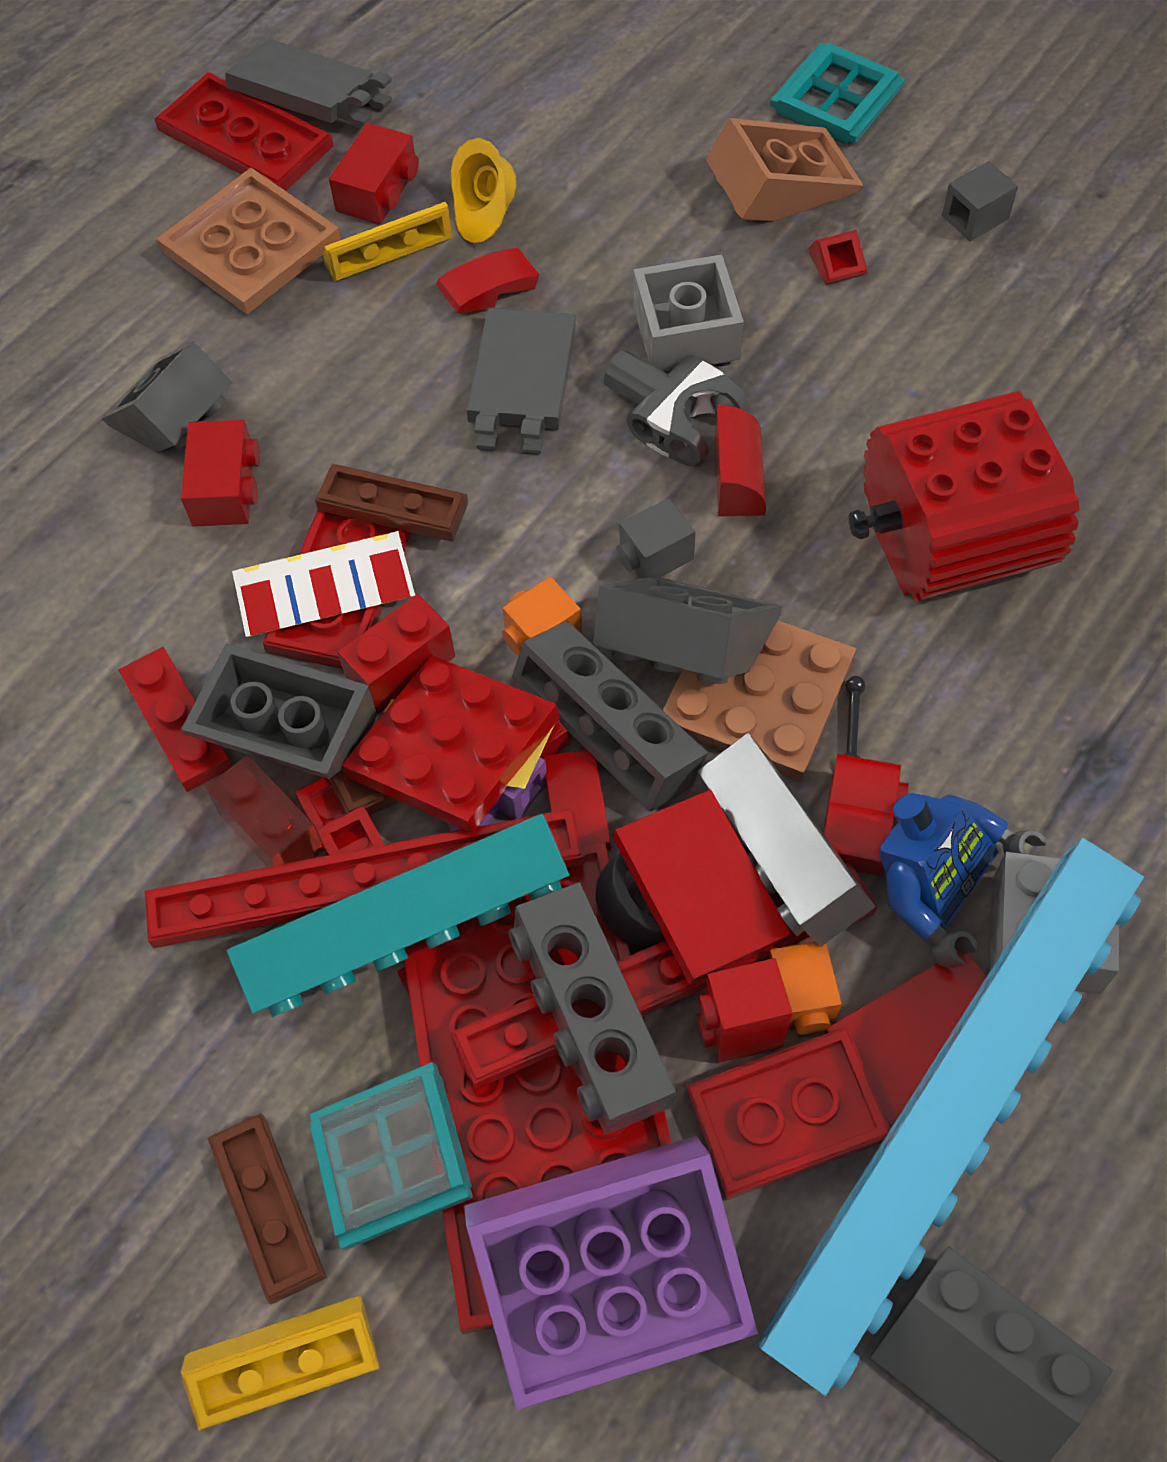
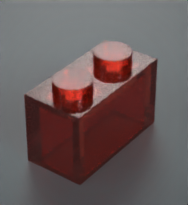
M248 755L205 787L219 815L267 867L316 858L325 851L314 824Z

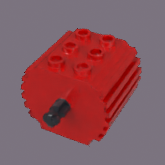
M1021 391L876 427V430L871 431V439H867L866 442L868 450L864 451L866 465H863V474L866 478L864 493L868 499L870 515L866 516L864 511L855 510L849 514L848 520L853 537L858 539L868 538L869 528L874 529L904 596L911 594L914 601H920L1062 562L1065 559L1064 556L1069 555L1071 552L1069 545H1073L1076 539L1073 530H1077L1079 523L1075 512L1079 511V499L1074 492L1073 477L1031 399L1024 398Z

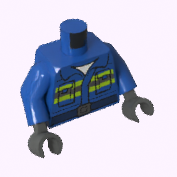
M916 793L907 794L895 803L893 812L898 823L880 846L879 856L887 876L888 906L923 941L929 938L933 942L932 955L936 963L943 967L965 965L962 958L956 954L955 949L963 954L973 953L977 951V942L968 932L958 931L948 934L945 929L999 851L995 844L997 842L1003 844L1004 854L1005 852L1026 854L1024 841L1032 846H1045L1047 843L1046 839L1036 830L1013 832L1007 828L1008 821L971 800L954 795H946L938 799Z

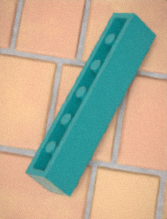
M543 813L229 948L226 951L252 1014L268 1007L271 1016L275 1017L304 1004L300 993L321 985L324 994L335 991L356 981L352 972L354 969L373 962L378 972L408 958L405 947L423 939L426 940L429 949L460 936L456 927L457 924L476 916L481 926L512 913L508 902L526 894L529 895L531 900L558 891L562 889L559 880L570 875Z

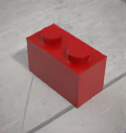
M367 122L329 178L335 211L381 225L390 209L393 210L397 206L400 194L408 181H412L417 174L419 159L415 155L412 135Z
M245 420L188 422L181 501L192 527L249 524L250 505L257 504V484L255 477L252 476V469L260 465V449L257 438H250Z
M419 594L412 597L337 651L345 678L369 686L377 714L387 708L391 699L395 700L431 655L448 662L455 657L450 626Z
M776 958L707 974L705 995L698 996L700 1014H696V1022L703 1047L713 1046L718 1064L783 1048L793 1013Z

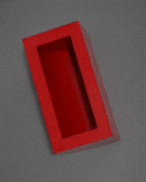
M717 405L714 444L718 516H765L766 496L760 424L754 416L740 408Z

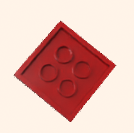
M431 655L341 766L347 778L473 834L508 787L506 785L558 721L560 714L556 703Z

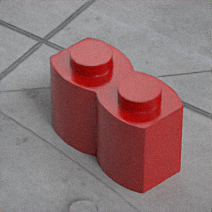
M837 754L823 834L845 864L851 862L856 872L882 876L884 867L879 856L880 846L893 830V807L901 797L908 794L909 783L899 781L901 765Z

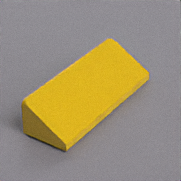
M446 202L324 246V265L333 281L344 279L451 239L452 232L448 205Z
M356 1296L190 1352L184 1357L181 1376L198 1430H202L379 1369V1362L363 1299L361 1296Z

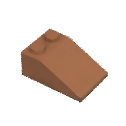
M729 118L706 158L707 163L716 176L717 182L723 187L734 205L736 213L742 219L749 221H777L859 193L864 186L828 130L824 127Z

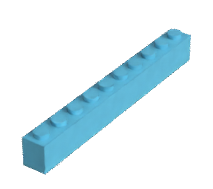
M1083 837L1070 846L1063 854L756 1342L760 1349L825 1396L832 1385L841 1389L853 1374L860 1358L853 1351L866 1330L871 1334H875L886 1320L893 1305V1302L886 1298L899 1276L904 1280H908L919 1266L926 1251L919 1244L931 1224L940 1227L952 1212L958 1196L951 1191L963 1172L972 1175L982 1163L990 1147V1144L983 1140L995 1120L1002 1124L1011 1115L1021 1097V1093L1016 1091L1015 1087L1026 1070L1034 1073L1043 1063L1052 1046L1050 1042L1045 1040L1056 1020L1063 1024L1075 1011L1082 998V994L1075 990L1086 972L1093 975L1102 966L1112 949V946L1105 942L1115 924L1123 927L1141 902V898L1134 893L1144 876Z

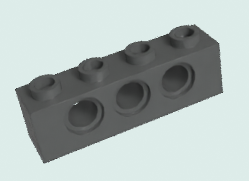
M565 621L523 642L512 678L528 693L556 703L560 714L558 720L565 729L650 812L692 787L698 775V770L701 768L708 752L574 626Z
M580 882L516 906L514 928L509 930L512 947L520 962L529 960L536 977L535 980L531 981L533 995L540 1011L543 1014L551 1011L559 1029V1032L553 1034L555 1045L566 1067L574 1065L583 1084L577 1087V1094L588 1120L592 1122L598 1119L604 1135H607L669 1109L676 1095V1090ZM557 949H567L577 956L578 961L567 966L559 965L550 958L549 954ZM578 1000H591L600 1007L602 1013L594 1018H584L576 1014L571 1005ZM611 1051L622 1057L626 1067L618 1072H607L598 1066L595 1057L599 1053Z

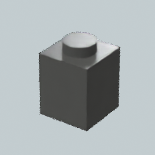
M988 161L949 183L942 217L965 238L972 241L1009 219L1018 186Z
M670 498L619 523L620 545L616 547L618 557L625 569L629 572L634 570L639 578L662 577L694 560L695 530Z

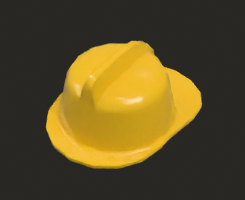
M474 138L461 145L453 158L451 185L458 231L465 240L476 244L487 241L496 233L508 206L515 196L517 183L513 167L505 158L499 155L495 146L485 139Z

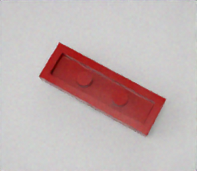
M164 647L118 669L186 792L233 768L222 746L183 734L181 729L195 704V700Z

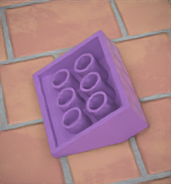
M697 1136L464 1206L467 1231L516 1410L758 1334L711 1157Z

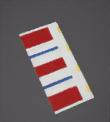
M398 531L232 571L246 637L415 596Z

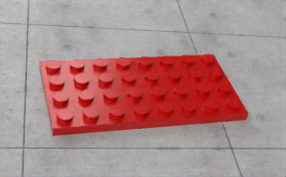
M605 841L582 845L585 864L567 867L570 876L559 880L562 889L580 882L616 961L630 956L628 944L611 932L601 918L595 900L597 879L604 867L609 863ZM528 894L508 902L512 913L481 926L477 916L457 924L456 927L460 936L429 949L426 940L423 939L404 948L408 956L404 962L420 1067L431 1062L437 1064L439 1075L442 1076L472 1185V1199L442 1211L459 1325L462 1334L494 1328L467 1231L465 1205L672 1143L665 1111L604 1135L598 1119L590 1122L583 1111L577 1094V1087L583 1084L575 1066L566 1067L559 1053L476 1090L473 1089L451 1040V1032L534 997L531 981L536 979L529 960L524 962L518 960L509 937V930L514 928L516 906L531 901ZM557 949L549 954L550 958L559 965L567 966L578 961L577 956L567 949ZM611 1051L599 1053L595 1057L598 1066L607 1072H618L626 1067L622 1057ZM429 1120V1127H430V1132H431V1131H432V1128H431V1124H430V1120ZM434 1142L432 1147L438 1176L443 1174L437 1146Z

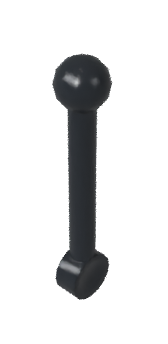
M852 676L845 684L846 690L850 694L847 749L845 755L860 758L857 755L860 694L864 692L866 685L861 677Z

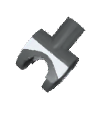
M621 350L611 360L604 376V384L637 404L626 419L631 433L643 444L658 453L688 466L699 464L708 453V446L704 438L693 429L694 425L691 422L694 419L701 417L716 418L717 405L732 406L746 412L749 408L746 395L734 381L717 368L695 356L687 355L666 374L631 352Z

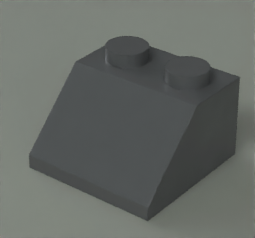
M192 341L159 358L110 409L102 420L109 427L156 452L173 446L179 450L186 445L188 422H197L202 415L205 418L212 416L225 403L226 399L222 394L232 382Z

